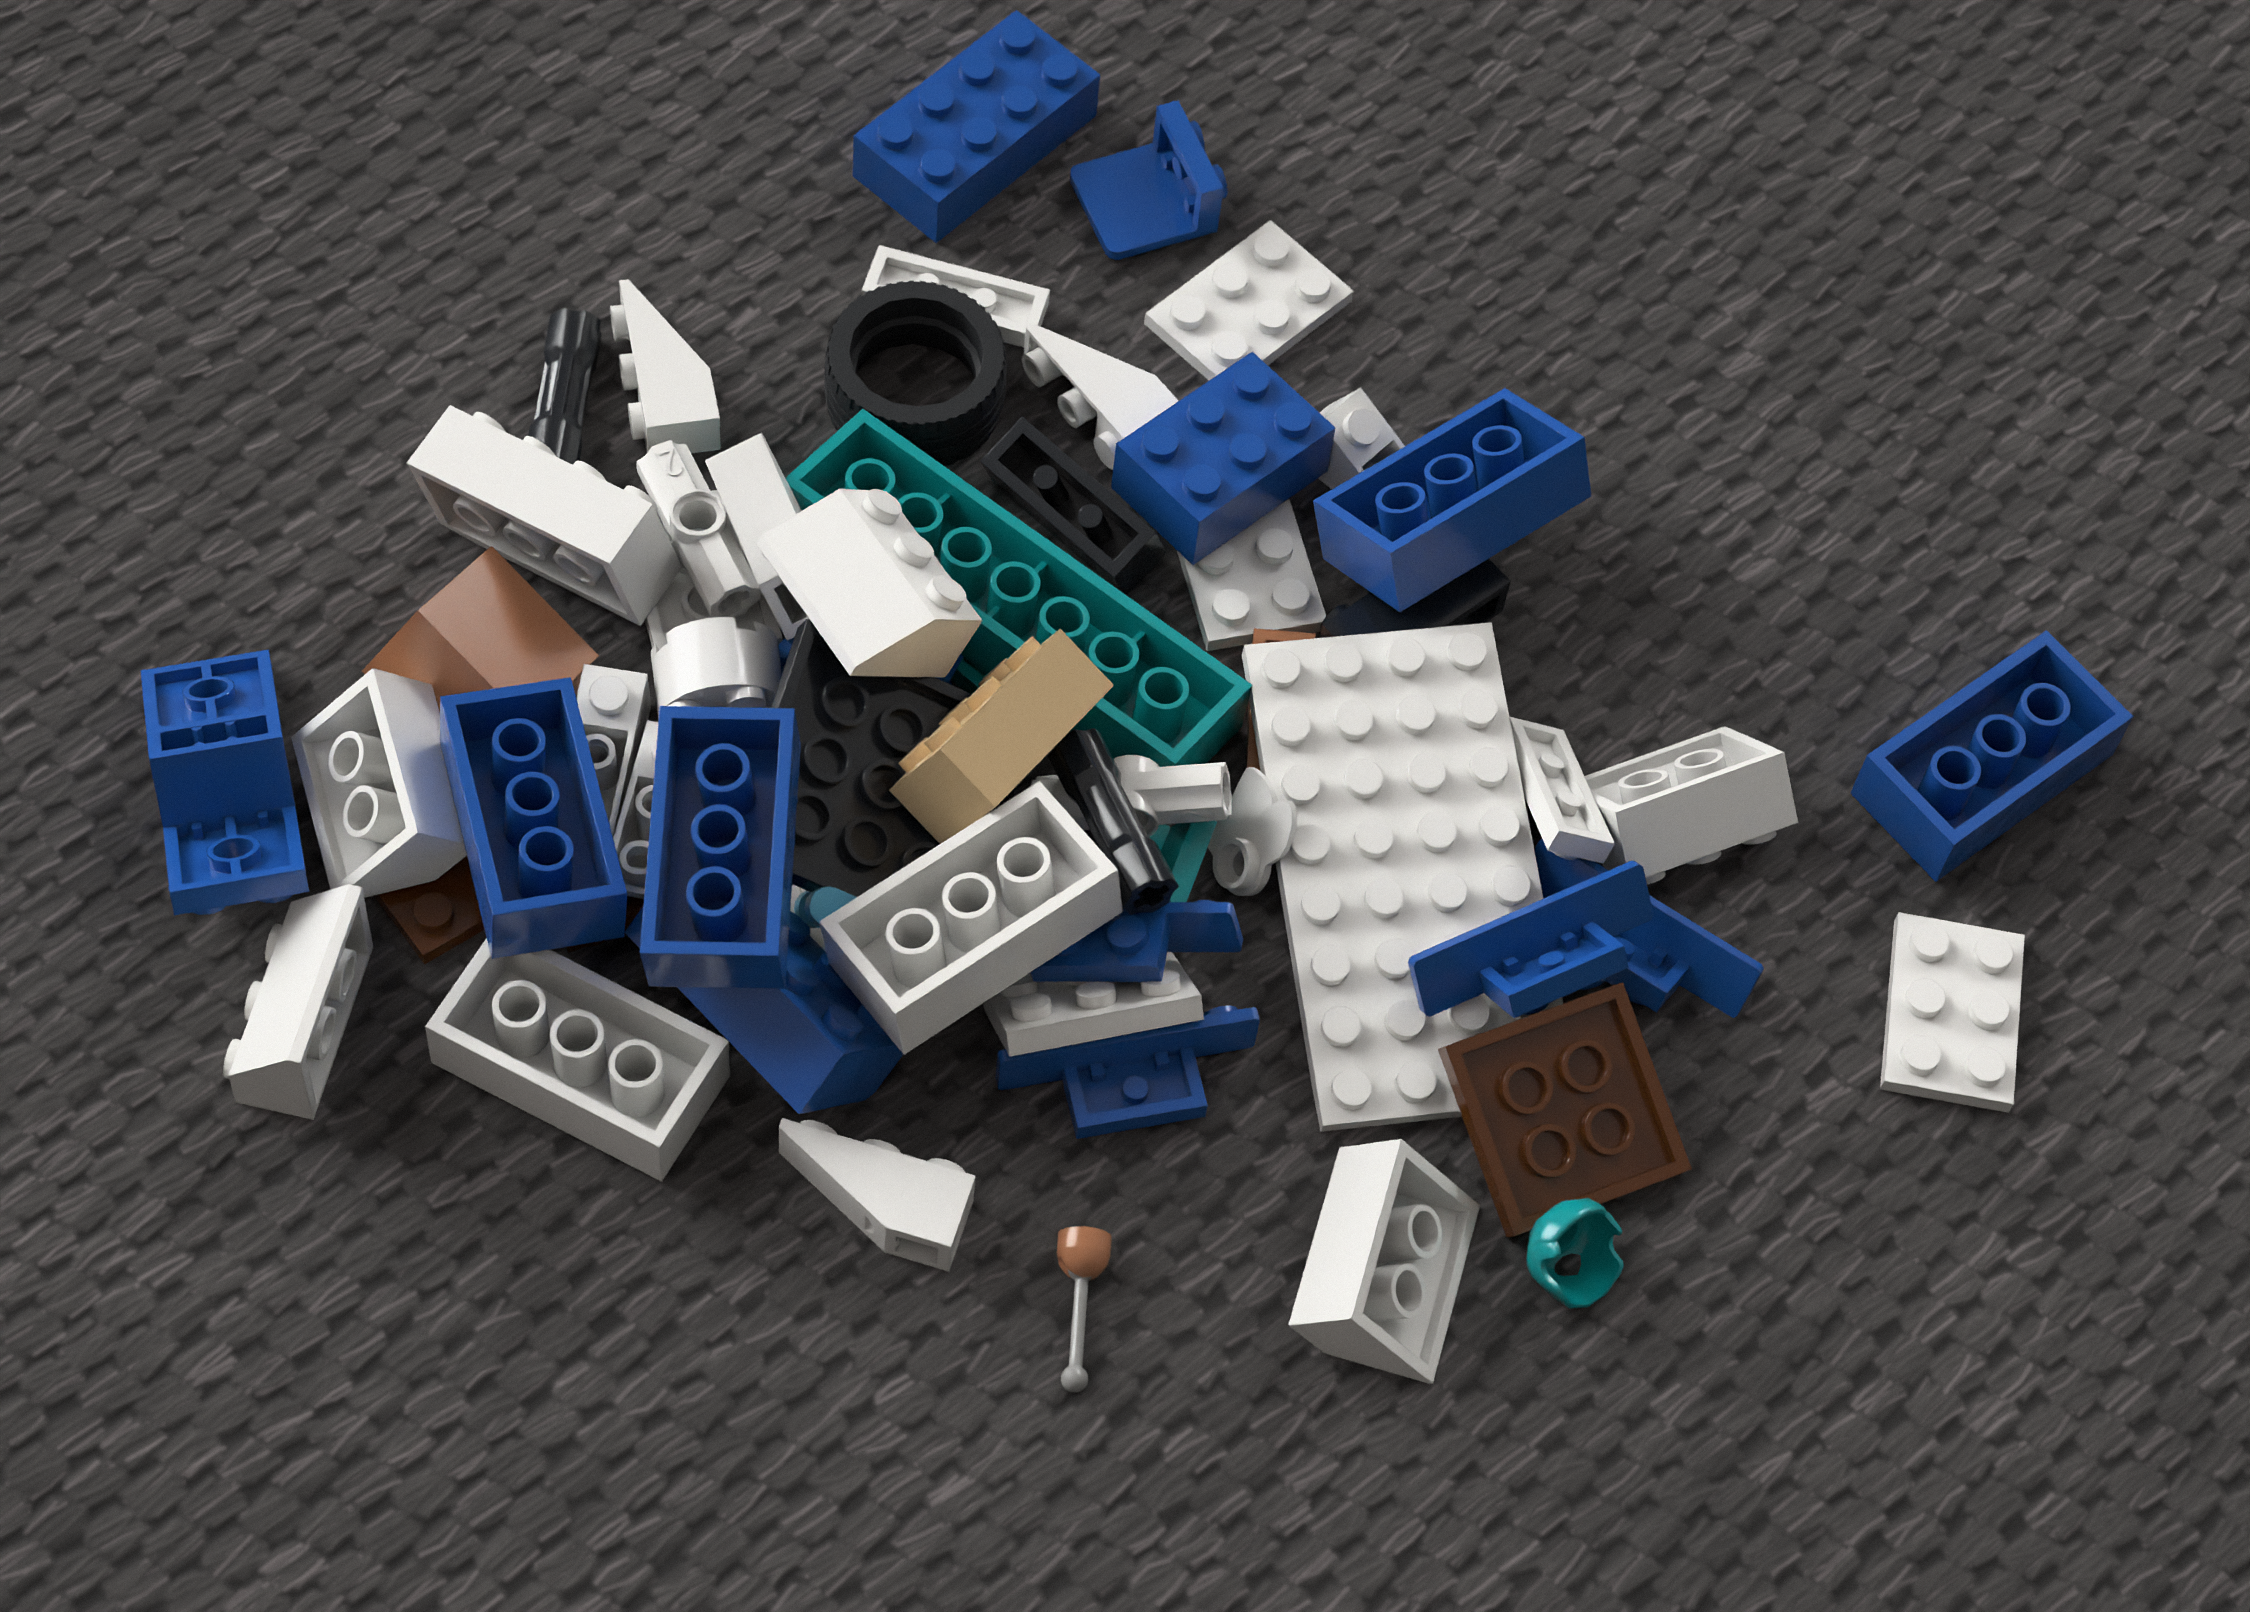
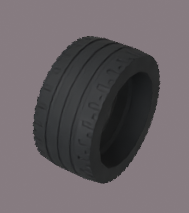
M899 281L895 284L889 283L886 286H879L875 290L867 291L865 295H860L856 301H852L848 308L842 311L841 316H838L836 324L833 325L825 353L824 391L829 416L835 429L839 430L860 410L864 409L943 466L952 465L958 460L965 459L989 439L990 434L993 433L998 424L1004 406L1007 360L1004 341L995 320H992L990 313L986 312L985 308L979 305L975 299H971L967 294L959 292L958 289L949 288L943 284L939 285L935 282ZM916 344L939 348L960 359L975 379L965 391L946 402L918 407L892 403L867 388L856 373L867 359L887 348Z

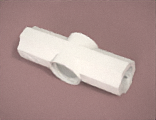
M669 440L652 446L644 457L637 460V473L648 495L658 506L657 512L666 530L672 536L671 544L680 564L686 567L711 617L734 618L745 614L755 602L761 599V590L727 524L726 509L718 495L710 491L686 444H676ZM696 528L707 529L704 531H691V529Z
M1124 755L1114 758L1121 772V785L1148 837L1154 835L1158 825L1227 820L1228 816H1231L1232 794L1230 774L1226 762L1159 767L1150 758L1139 755ZM1057 775L1037 776L1036 780H1032L1031 786L1040 781L1083 830H1090L1079 806L1068 797Z

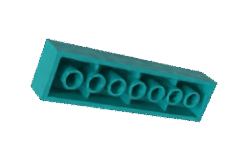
M860 410L786 477L801 510L808 508L838 489H879L887 491L901 504L905 517L917 533L930 543L934 550V556L951 579L964 589L966 599L983 620L961 654L964 660L985 675L993 670L1002 660L1008 659L1030 637L1033 636L1042 644L1061 628L1114 685L1070 731L1074 729L1089 730L1096 728L1101 733L1113 758L1124 755H1139L1150 758L1159 767L1206 764L1242 728L1250 697L1251 683L866 410Z

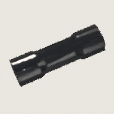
M563 308L550 315L544 347L545 364L534 422L530 425L528 436L541 441L553 451L556 457L573 465L575 461H580L582 426L591 376L596 370L602 333L600 331L601 320L586 310L573 311Z
M1096 728L1089 730L1074 729L1068 732L1054 747L1048 758L1066 794L1079 806L1100 850L1118 869L1121 902L1124 909L1130 915L1141 912L1153 913L1171 902L1170 898L1179 885L1159 846L1147 836L1121 785V772L1101 733Z

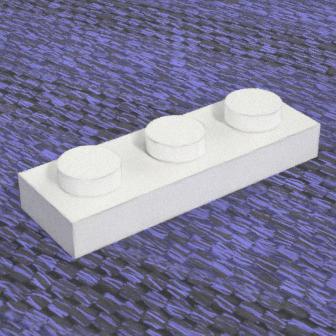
M881 245L878 246L862 288L863 296L867 291L875 290L879 286L883 287L889 283L895 284L899 281L908 282L914 280V282H935L939 285L943 284L949 288L958 289L959 292L967 294L971 299H975L979 305L985 308L986 312L990 313L992 320H995L1005 343L1024 347L1026 327L1033 323L1038 326L1042 325L1050 296V289Z
M1509 717L1524 797L1547 850L1568 860L1582 858L1604 864L1615 843L1564 730Z

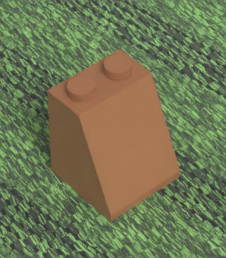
M491 546L424 604L362 672L366 674L372 668L432 684L440 712L441 696L571 677L575 695L577 696L584 664L591 665L599 655Z

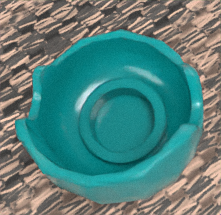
M1590 1198L1561 1201L1537 1219L1531 1229L1526 1256L1528 1270L1535 1281L1549 1295L1567 1308H1587L1608 1293L1622 1272L1623 1261L1617 1255L1613 1246V1236L1621 1235L1622 1228L1602 1205ZM1571 1253L1581 1256V1266L1578 1275L1560 1276L1555 1273V1264L1562 1256Z

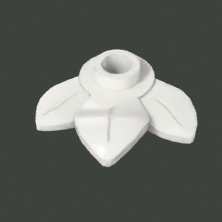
M1255 767L1245 769L1232 796L1231 816H1228L1227 820H1217L1208 845L1213 855V872L1216 880L1222 887L1238 896H1253L1265 887L1270 877L1272 865L1284 858L1288 853L1297 828V814L1294 803L1292 801L1278 802L1272 783Z

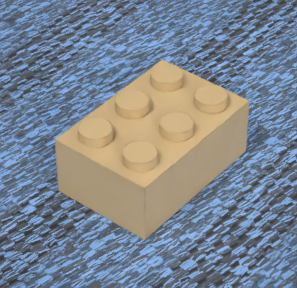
M1061 628L1042 644L1033 636L1030 637L1008 659L1002 660L979 682L978 685L980 687L969 698L963 699L939 722L940 727L929 738H924L899 762V765L906 774L889 791L940 844L993 810L1114 686Z

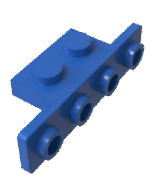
M1542 838L1534 849L1543 899L1608 871L1594 861L1582 858L1568 860L1559 857L1547 850ZM1650 896L1653 918L1646 923L1614 936L1625 947L1629 968L1607 977L1605 981L1611 985L1623 982L1630 1001L1645 1005L1656 1013L1677 988L1682 986L1725 1014L1735 1018L1743 1009L1763 973V965Z
M1634 860L1412 955L1408 960V965L1419 1009L1426 1016L1431 1017L1481 994H1485L1512 1018H1516L1521 1015L1538 1013L1544 1010L1550 1002L1577 990L1597 987L1607 977L1629 968L1625 947L1614 936L1646 923L1653 918V910L1643 866Z
M1212 900L1169 902L1153 913L1141 912L1133 915L1127 913L1122 905V913L1030 973L1033 982L1162 981L1167 952H1240L1243 936L1234 905L1229 902H1215Z
M1219 1006L1203 1013L1204 1020L1011 1057H1009L1007 1050L1003 1049L997 1055L995 1074L999 1090H1007L1062 1080L1076 1139L1205 1117L1208 1105L1195 1057L1253 1047L1260 1023L1258 1011L1255 1007L1238 1010L1234 1006Z

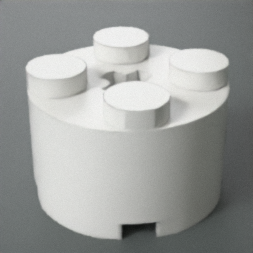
M713 617L695 620L677 626L667 632V644L659 650L655 643L651 649L658 720L660 706L771 708L782 677L776 634L768 626L755 621V631L737 628L736 618Z

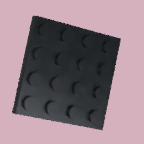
M806 619L797 628L771 707L795 708L801 743L792 884L809 892H813L818 888L833 887L858 897L940 845L889 790L906 774L899 765V762L924 738H929L940 727L939 722L963 699L969 698L972 694L935 677L850 676L809 619ZM1016 787L994 809L1012 799Z

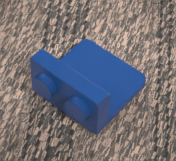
M1179 100L1157 106L1152 144L1076 164L1070 170V183L1106 256L1111 259L1120 260L1218 231L1222 199L1227 197L1228 192L1226 179L1221 167L1218 164H1211L1205 152L1201 128L1195 120L1189 121Z

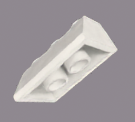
M838 489L763 533L756 543L850 676L946 677L983 621L966 599L964 589L951 579L934 556V550L930 543L917 533L903 514L901 504L887 491L879 489Z
M372 668L291 737L330 890L348 884L360 886L363 889L365 898L437 880L467 856L441 750L440 712L432 684Z
M1725 726L1585 776L1615 843L1603 864L1604 868L1611 870L1634 860L1643 866L1647 884L1661 880L1665 877L1666 870L1685 863L1698 865L1712 862L1721 856V850L1741 843L1751 845L1767 842L1777 835L1776 830L1798 823L1784 752Z
M348 884L292 901L283 925H273L265 950V960L269 963L262 982L254 981L246 998L244 1016L248 1023L242 1040L233 1039L225 1056L223 1075L224 1078L230 1079L236 1103L314 1120L373 949L362 887Z
M1402 1139L1339 1147L1289 1326L1323 1353L1433 1384L1480 1205Z

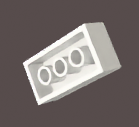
M449 405L407 462L440 524L486 549L492 546L502 557L640 626L682 569L671 544L672 536L663 527L656 512L658 506L649 495L634 486L628 485L623 490L607 482L599 471L585 462L575 461L572 465L556 457L549 447L533 437L526 436L521 440L505 432L504 428L497 421L484 413L475 412L471 416Z
M1038 781L825 917L819 923L829 964L905 1055L1116 917L1123 910L1118 869L1045 786Z
M487 938L425 1026L431 1063L661 1182L730 1077L729 1041L552 950L492 959Z

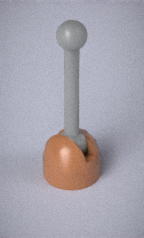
M1092 1227L1064 1228L1058 1232L1057 1240L1059 1267L1067 1277L1075 1281L1069 1366L1064 1369L1061 1375L1063 1387L1072 1393L1082 1391L1088 1383V1374L1082 1368L1088 1281L1096 1278L1103 1272L1111 1257V1234Z

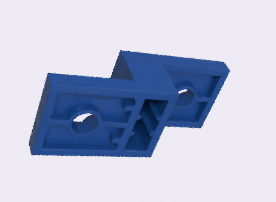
M269 649L141 670L149 762L163 825L169 893L174 915L191 912L198 915H208L219 912L226 906L254 901L277 903L290 898L294 894L309 892Z

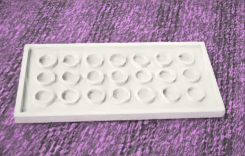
M1492 622L1244 645L1242 660L1245 679L1252 684L1249 703L1260 771L1272 783L1278 802L1292 801L1297 814V828L1293 843L1285 857L1276 862V869L1320 1132L1462 1117L1438 1049L1530 1015L1512 1018L1487 995L1481 994L1428 1017L1419 1009L1408 960L1412 955L1543 899ZM1562 998L1550 1002L1544 1010L1563 1004Z

